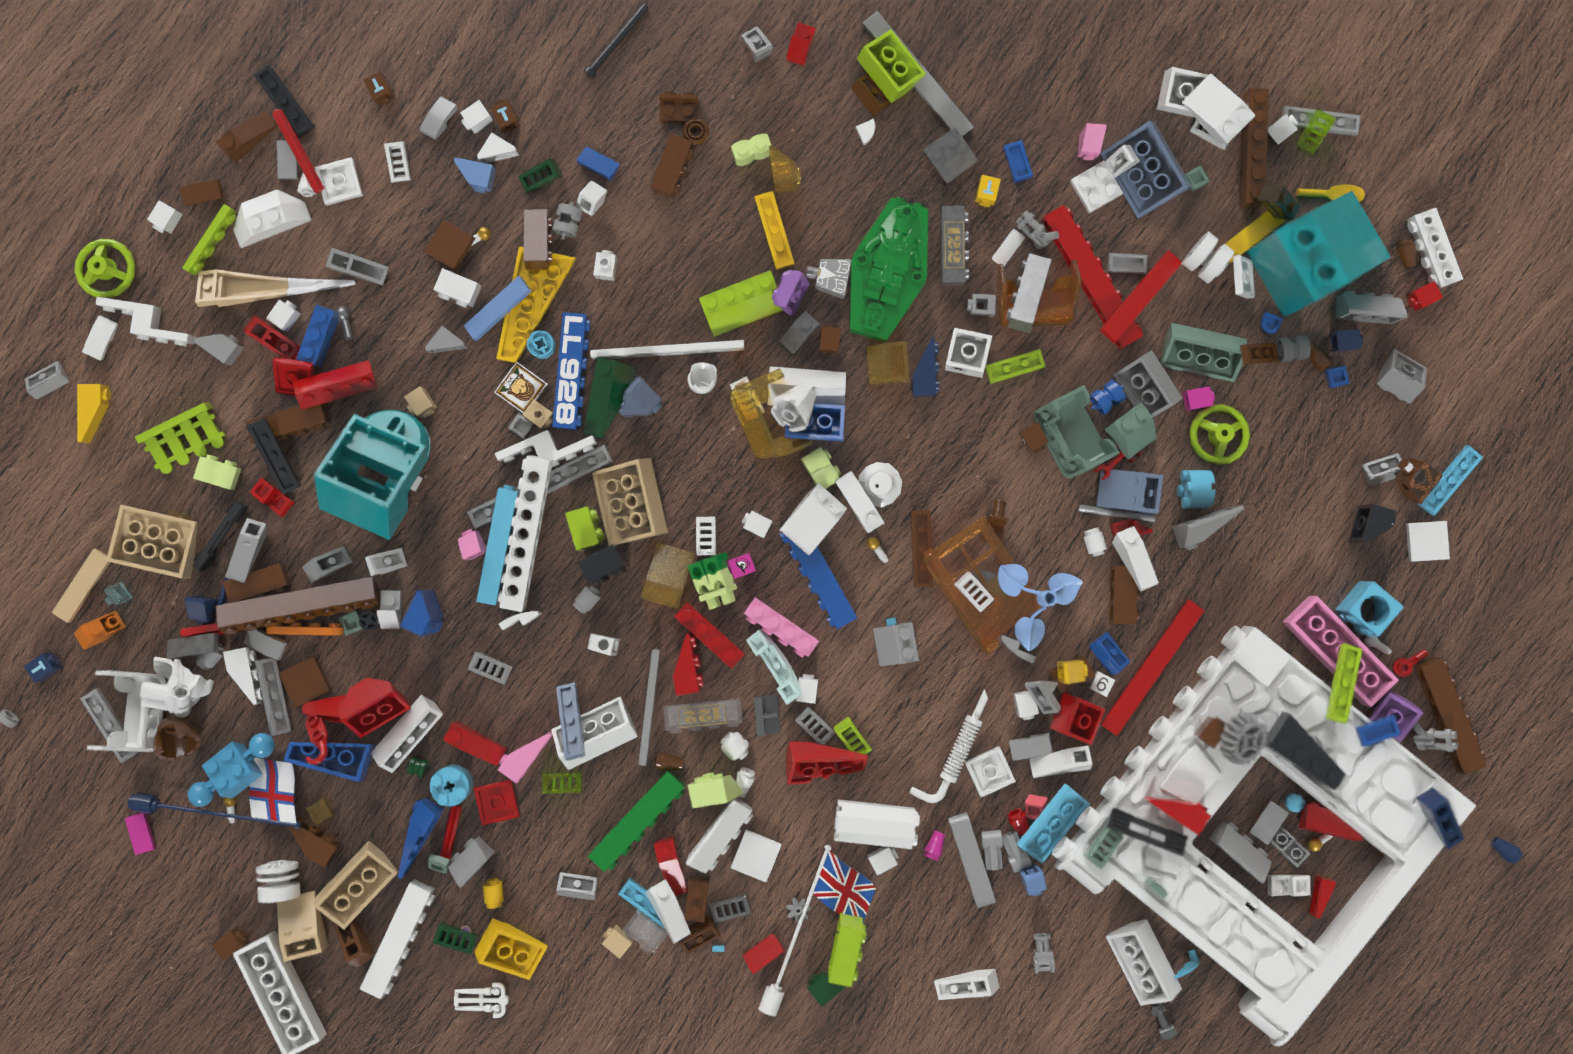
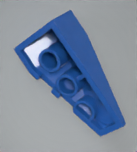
M426 797L420 801L417 800L411 809L414 812L410 817L398 872V878L400 879L407 874L445 810Z

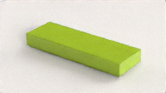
M1040 349L985 365L990 384L1046 367Z

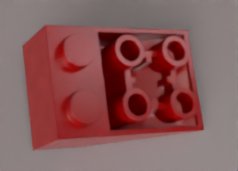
M691 632L685 636L673 674L676 696L700 692L701 687L704 685L703 675L698 672V667L701 666L700 657L695 655L694 649L697 647L696 636H692Z

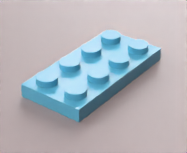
M1064 784L1022 836L1017 845L1043 864L1057 843L1066 835L1090 803L1067 784Z

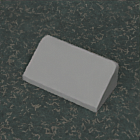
M59 361L25 378L27 392L35 399H39L69 383L68 376Z
M1398 453L1362 464L1361 467L1369 487L1395 479L1401 471L1398 464L1402 459Z
M1270 801L1251 829L1250 834L1269 845L1289 815V812Z
M560 872L556 890L557 895L595 900L598 877Z

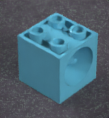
M1359 581L1335 611L1339 613L1338 617L1342 621L1351 623L1354 626L1353 630L1359 635L1379 637L1404 606L1374 581ZM1370 598L1374 603L1375 613L1370 621H1364L1360 613L1361 604L1365 599Z

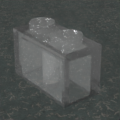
M639 909L634 912L622 930L629 940L637 941L645 952L653 954L668 935L666 929Z

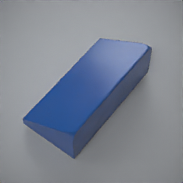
M587 146L576 160L579 165L612 181L620 166L619 163Z
M1105 632L1089 645V648L1111 676L1120 673L1130 663V660L1108 632Z

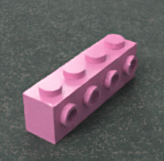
M756 597L744 613L747 615L746 620L754 625L756 623L762 625V631L770 636L772 633L779 637L777 641L786 647L788 644L795 648L793 651L802 658L804 655L809 657L819 642L818 639Z

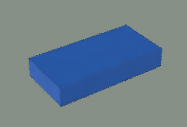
M1022 140L1004 145L1003 150L1014 183L1032 178L1033 173Z
M1394 715L1355 727L1362 747L1401 735Z

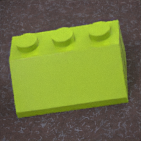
M892 29L865 45L856 58L891 103L905 95L926 75L925 71Z

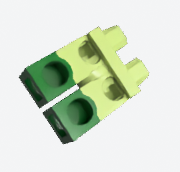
M726 552L687 565L696 590L700 595L698 596L700 602L706 600L709 610L721 606L718 596H721L723 605L736 601L733 590L737 589L736 583L734 584L733 577L726 563L728 559Z

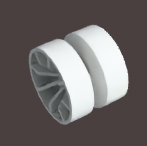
M1209 231L1196 243L1182 262L1190 271H1194L1202 265L1198 277L1207 284L1224 271L1235 252L1226 244L1221 245L1214 252L1218 238Z

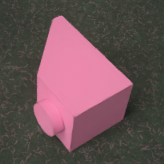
M1091 123L1085 125L1079 134L1078 157H1083L1084 160H1094V158L1099 156L1106 125Z
M470 529L463 532L462 537L458 538L463 560H472L486 553L487 547L479 531Z

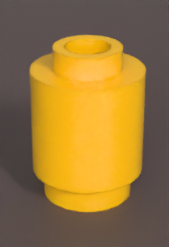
M498 878L487 879L486 883L483 884L484 903L487 908H499L504 901L502 881H498Z

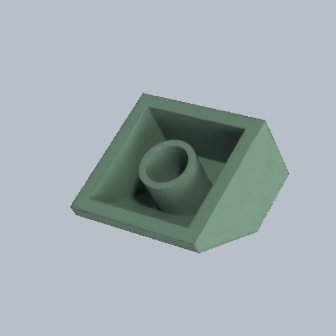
M1142 402L1105 429L1127 460L1157 438L1154 419Z

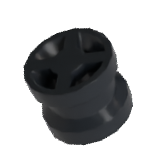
M367 611L361 614L359 617L361 628L364 630H374L380 627L376 611Z

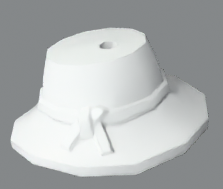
M876 462L868 465L859 475L858 482L875 507L882 508L893 503L901 493L902 480L898 471L889 463Z

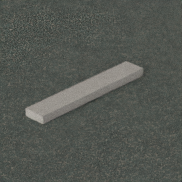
M653 649L651 654L638 763L642 766L648 764L661 649Z

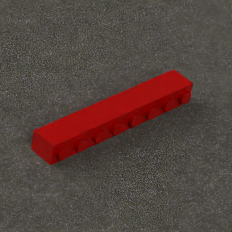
M1062 205L1045 215L1041 221L1048 233L1058 231L1059 238L1053 240L1099 318L1105 324L1123 303V297L1120 291L1115 290L1113 287L1111 276L1104 272L1100 258L1095 257L1092 252L1093 247L1091 243L1084 239L1082 228L1080 225H1076L1072 219L1073 214L1071 210ZM1133 321L1115 342L1119 350L1143 336L1140 324Z

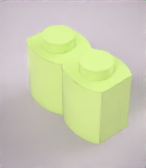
M758 134L750 140H741L731 146L737 166L747 165L754 159L761 160L772 154V145L768 134Z
M820 447L803 457L801 461L816 485L819 483L826 489L833 485L842 474L836 465L832 466L830 463L831 456L827 449L823 450Z
M209 454L206 457L200 456L194 479L235 490L242 469L236 467L237 463L225 460V463L218 461L219 457Z

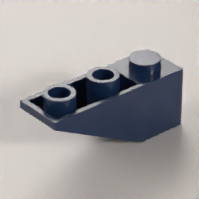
M935 337L930 339L911 378L912 397H935L936 392H939V380H936V373H939V362L935 361V354H938V342H935Z

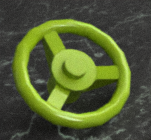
M99 239L90 242L80 251L75 261V275L78 284L86 293L96 298L109 299L121 295L129 288L135 276V262L132 253L124 244L113 239ZM107 246L119 250L125 257L128 265L127 273L117 270L116 263L112 259L107 258ZM97 248L94 256L88 260V270L84 277L83 262L86 256L93 249ZM113 277L124 280L116 289L110 291H99L90 286L98 278L110 280Z
M1223 404L1213 405L1201 410L1193 419L1189 432L1191 445L1196 454L1206 462L1216 465L1229 464L1240 458L1247 449L1250 439L1249 425L1243 414L1235 408ZM1224 412L1236 418L1237 422L1231 425L1227 423L1215 424L1205 420L1204 417L1211 413ZM1199 426L1208 431V439L1215 445L1214 456L1206 453L1198 443L1197 431ZM1242 428L1243 436L1240 446L1234 453L1223 457L1227 443L1233 439L1235 432Z

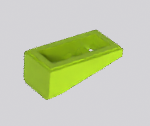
M849 717L833 727L849 751L855 752L854 750L862 744L864 747L858 750L857 753L867 754L872 751ZM852 732H855V734H853V735H852L851 737H849L848 739L845 738V737H847L848 735H850ZM858 738L860 739L859 741H857L856 743H854L852 746L850 745V744H851L852 742H854L856 739H858Z

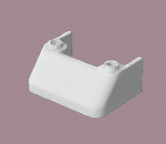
M96 671L95 675L114 676L115 689L119 692L128 693L124 730L111 733L107 739V746H87V750L153 752L154 738L158 724L163 718V710L141 706L142 697H140V690L144 681L166 685L165 678L159 674Z

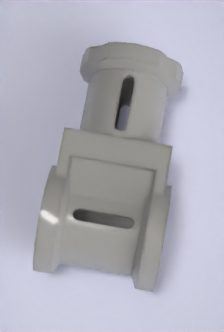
M1037 933L1033 935V939L1036 941V949H1033V970L1035 974H1038L1039 971L1055 972L1053 952L1049 948L1050 934Z

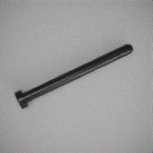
M646 4L640 6L590 67H585L583 71L590 78L594 79L597 76L595 72L647 12L648 6Z

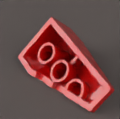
M789 742L786 752L787 785L807 784L812 782L811 779L823 777L824 780L828 779L829 775L836 773L845 775L865 770L868 755L812 742Z

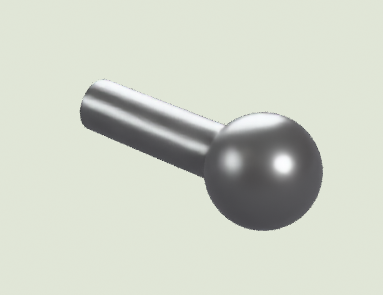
M341 306L335 312L338 313V320L341 321L346 341H351L354 339L349 323L351 312L347 307Z

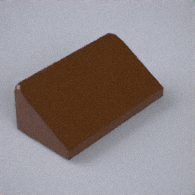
M869 74L858 78L851 86L854 93L872 116H876L891 104Z
M708 915L705 917L704 922L697 921L688 926L691 934L679 940L678 943L685 953L689 954L721 935L712 918Z

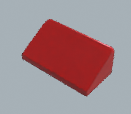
M772 933L744 953L742 957L750 971L755 974L782 954L784 947L774 933Z

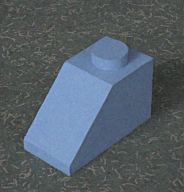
M454 158V162L470 186L474 188V191L479 193L492 191L496 172L493 165Z
M1036 863L1018 871L1028 895L1038 896L1043 893V890L1047 889L1043 871Z

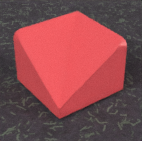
M1030 794L1025 801L1026 817L1036 820L1048 805V798Z

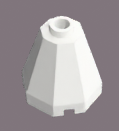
M808 384L798 385L774 399L771 413L779 425L783 427L788 425L790 427L788 430L792 432L805 430L809 424L817 393Z

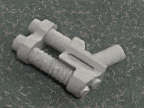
M1025 211L1021 215L1022 217L1016 221L1018 224L1017 228L1023 230L1029 239L1035 243L1034 246L1037 249H1042L1048 246L1052 240L1059 238L1058 231L1046 233L1045 226L1043 224L1040 225L1033 218L1035 215L1032 212ZM1028 223L1034 229V231L1031 230L1029 226L1026 224Z
M1418 721L1412 727L1416 732L1414 741L1419 750H1447V752L1458 750V742L1453 741V739H1457L1456 731H1452V729L1436 731L1435 728L1424 731ZM1436 738L1445 739L1446 743H1436Z

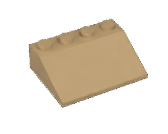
M651 458L636 459L592 472L609 546L668 533Z
M120 505L106 561L173 577L191 579L192 566L195 563L194 558L196 555L197 522Z

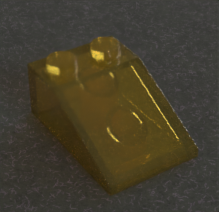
M658 543L641 599L679 609L689 576L687 565L692 564L695 553Z

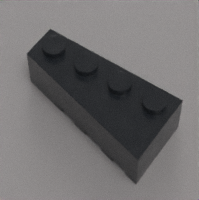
M1282 711L1269 731V735L1266 737L1268 742L1264 746L1325 787L1336 791L1346 773L1290 713Z

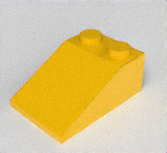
M492 918L474 953L479 964L530 980L548 946L514 926Z

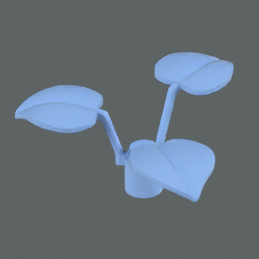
M1018 564L1001 565L998 569V583L1002 591L1009 596H1018L1021 589L1036 594L1037 602L1041 606L1030 618H1020L1014 628L1015 636L1021 642L1020 644L1027 651H1032L1041 642L1045 632L1043 621L1034 619L1035 616L1046 610L1047 606H1053L1056 603L1060 605L1071 603L1076 597L1083 581L1070 574L1058 573L1048 580L1050 590L1040 592L1024 587L1028 582V573L1023 566Z

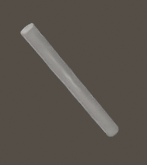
M1081 504L1078 506V512L1148 522H1155L1156 518L1153 514Z

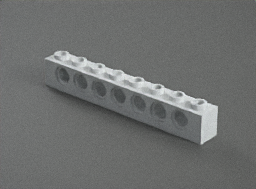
M529 455L523 460L522 470H524L523 478H520L518 489H521L520 497H517L515 501L517 513L516 516H513L511 527H514L513 535L510 534L508 539L510 551L506 554L504 562L507 568L501 578V583L504 584L503 590H500L498 595L499 608L523 612L526 609L553 464L552 459ZM533 471L537 472L539 475V480L537 482L531 479V473ZM529 490L533 491L536 495L534 501L527 497ZM525 509L531 511V519H526L524 517ZM522 528L528 531V538L521 536L520 530ZM518 547L525 550L524 557L517 554ZM514 566H518L521 568V575H516L514 573ZM511 585L517 586L518 594L511 592Z

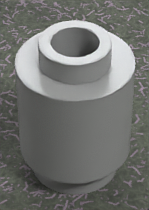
M586 585L575 598L574 607L583 614L590 611L601 598L599 595L600 590L593 585L590 587Z
M218 642V653L197 656L196 664L203 670L213 668L224 656L223 645Z

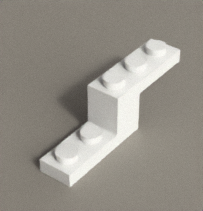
M101 297L96 299V305L103 307V311L115 313L116 309L122 310L121 313L133 315L130 333L137 335V339L149 341V338H156V342L168 344L169 340L175 341L174 344L179 346L195 343L193 342L195 337L192 335L159 330L162 310L159 307Z
M546 430L495 453L498 461L507 463L514 460L515 455L520 453L526 455L532 452L534 447L538 457L553 460V468L559 465L558 461L566 459L568 461L577 457L576 453L583 451L586 453L593 450L597 441L594 436H589L558 450L551 432Z

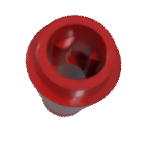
M1018 808L1012 810L1007 816L1009 818L1008 822L1022 838L1030 827L1025 812Z

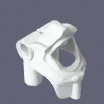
M155 657L153 660L155 672L168 678L169 681L166 685L144 681L140 690V697H142L141 706L166 710L177 717H186L190 714L191 708L200 700V697H204L211 692L214 681L210 679L207 681L201 675H193L188 668L182 665L181 659H174L172 661V659Z

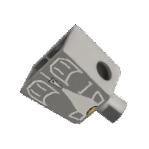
M820 259L819 268L807 266L806 278L816 279L815 289L844 299L851 260Z

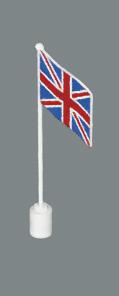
M829 845L824 847L826 848L776 984L766 986L758 1009L767 1015L776 1016L784 996L782 987L779 985L813 894L828 908L838 914L843 913L862 917L863 922L866 917L876 887L864 875L843 863L830 851L831 846Z

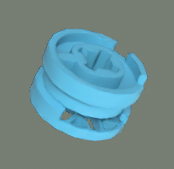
M535 331L530 334L527 340L528 350L539 359L549 358L555 351V340L545 331Z

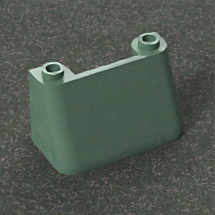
M1084 385L1044 405L1033 413L1035 423H1039L1049 442L1047 446L1063 476L1068 479L1082 474L1120 453L1114 441L1108 438L1102 440L1085 409V406L1090 403V394Z

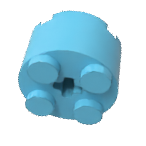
M1182 470L1180 473L1181 485L1177 486V496L1181 497L1182 508L1206 509L1212 507L1215 499V490H1212L1211 484H1215L1212 471Z
M448 765L437 771L431 778V795L439 805L455 806L470 795L474 783L473 777L466 768L460 765ZM449 783H451V784L454 783V784H455V787H453V788L450 787V786H449Z

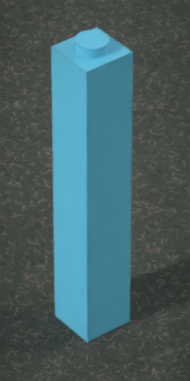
M504 485V488H498L476 602L490 605L498 604V595L502 586L501 578L506 566L504 563L505 557L509 550L508 539L513 529L511 523L517 509L515 508V501L520 491L515 490L516 487Z

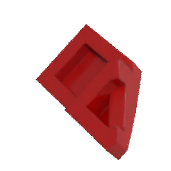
M1131 519L1110 524L1113 538H1115L1117 533L1133 526L1139 536L1152 533L1153 530L1143 526L1139 521Z

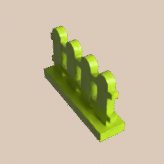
M204 402L135 436L138 444L145 442L147 447L144 450L146 452L150 451L157 463L153 465L156 470L160 469L164 474L171 473L173 471L171 462L177 460L180 465H187L191 460L189 453L194 451L200 457L207 454L208 449L206 445L209 443L215 448L224 446L225 440L223 436L226 434L224 431L220 432L213 420L216 416L214 414L210 415L209 410L213 409L210 402ZM197 417L198 421L193 423L191 419ZM180 426L181 430L176 432L174 428ZM202 426L208 439L203 441L196 428ZM162 434L164 438L158 440L157 436ZM184 434L191 447L185 449L179 436ZM167 442L174 455L168 457L162 444Z

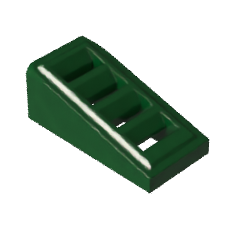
M549 158L518 177L525 192L528 194L563 177L556 161ZM541 170H544L547 176L546 178H544ZM535 173L537 174L540 180L539 182H537L534 176ZM529 176H530L531 181H532V183H533L532 186L530 185V183H529V181H528V179H527V177H529Z
M442 922L437 928L432 943L472 954L478 935ZM446 931L447 933L445 938H441L443 932ZM451 933H453V940L449 941ZM460 935L462 936V939L460 941V944H457V940ZM466 938H470L468 946L465 947Z

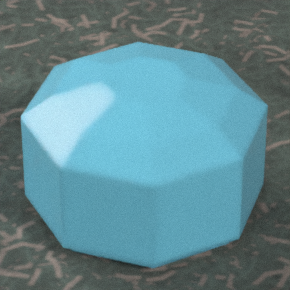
M1290 793L1285 797L1284 805L1289 811L1300 812L1304 809L1305 800L1300 794Z

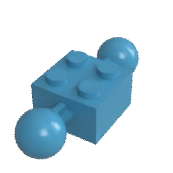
M266 733L256 734L249 742V749L241 743L233 741L202 765L210 780L208 782H197L189 788L188 800L190 803L197 807L208 805L214 797L215 790H217L220 797L234 798L263 775L254 759L256 757H268L274 751L275 742L273 738Z

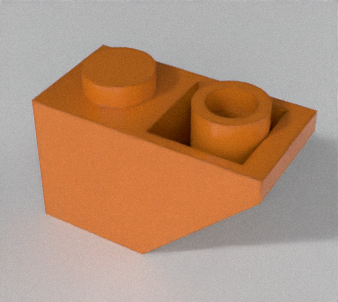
M114 611L81 625L74 635L83 650L105 641L126 626L117 611Z

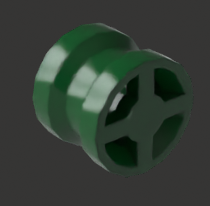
M412 756L407 774H415L419 778H423L426 774L429 760H420L417 756Z

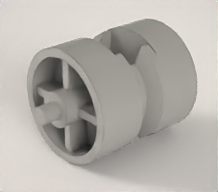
M570 202V205L558 204L556 212L558 219L554 220L552 231L562 235L561 239L565 240V236L573 238L577 236L579 228L577 222H580L583 210L573 206L574 202Z

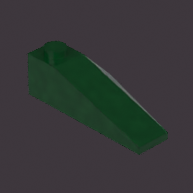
M597 358L584 435L598 438L605 436L621 408V404L624 402L625 391L635 381L638 368L613 360Z

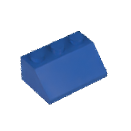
M814 403L809 424L805 430L792 432L788 430L790 427L786 425L785 437L843 441L845 406Z
M417 590L400 625L401 627L421 637L435 634L441 630L443 614L435 591Z

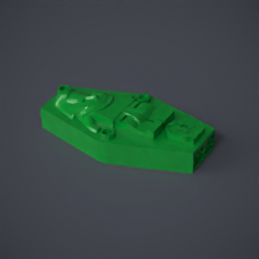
M891 197L854 252L851 261L849 332L884 343L887 342L922 290L927 278L928 209L924 208L925 206L920 203H908L906 199L901 197Z

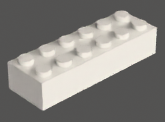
M276 930L233 953L282 1054H296L320 1042L327 1035L291 960L283 961L279 936Z

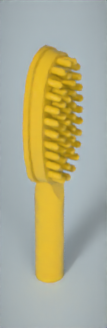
M1336 185L1329 190L1297 189L1296 191L1297 196L1326 197L1333 201L1353 190L1359 202L1363 200L1365 193L1361 187L1354 185Z

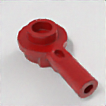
M1423 649L1409 659H1397L1392 666L1394 673L1399 677L1409 676L1413 670V665L1429 656L1428 651Z

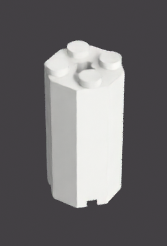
M838 799L834 829H836L834 841L912 849V846H917L918 835L916 834L915 826H919L920 815H918L915 808Z

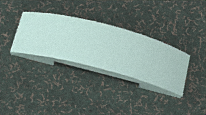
M761 629L746 640L754 654L756 656L760 655L779 684L777 688L786 705L802 695L799 682L791 665L779 647Z

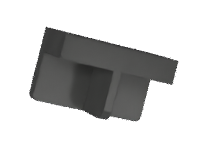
M777 695L754 696L757 737L765 736V734L780 733Z

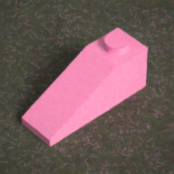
M549 732L511 752L509 755L505 754L499 761L501 766L498 771L517 784L553 734Z

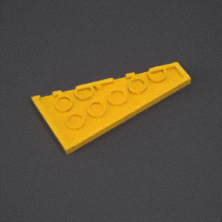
M519 247L512 281L521 276L532 292L505 315L496 359L513 363L519 360L527 346L530 334L535 332L573 266L576 260L575 257L552 253L553 261L549 262V270H526L524 247Z

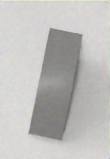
M331 248L326 263V268L379 285H383L389 268Z

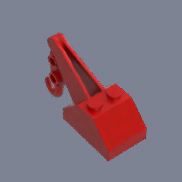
M366 678L350 687L346 695L306 702L302 706V712L308 716L306 728L311 742L320 750V754L316 759L306 757L307 762L315 765L322 762L327 756L328 732L324 720L344 723L357 736L362 738L411 709L408 699L390 682Z

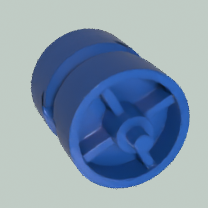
M1112 379L1104 384V390L1098 389L1090 395V400L1093 404L1092 410L1097 409L1102 415L1110 412L1112 405L1117 406L1126 400V395L1122 390L1124 386H1119Z

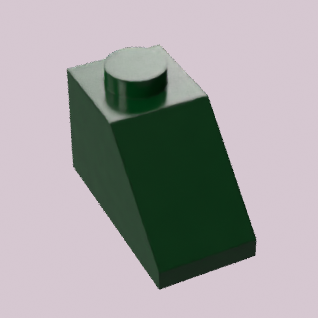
M824 971L819 974H813L807 983V989L821 1007L847 987L829 983V974Z

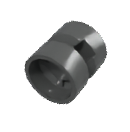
M1307 335L1293 336L1292 339L1290 337H1282L1276 340L1278 361L1280 363L1290 362L1293 359L1296 361L1309 359L1311 346Z

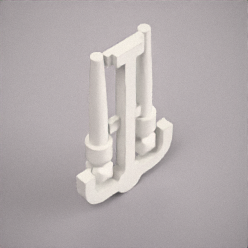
M493 982L492 987H485V989L455 990V1010L494 1011L493 1018H500L506 1012V1004L509 1002V997L506 995V988L502 983ZM459 993L479 994V998H459ZM501 993L499 998H484V994L499 995ZM459 1003H479V1006H459ZM484 1003H499V1004H495L494 1006H492V1004H485V1005H484Z

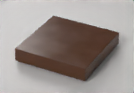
M443 219L424 252L456 271L476 238Z
M315 656L279 673L295 708L331 691Z

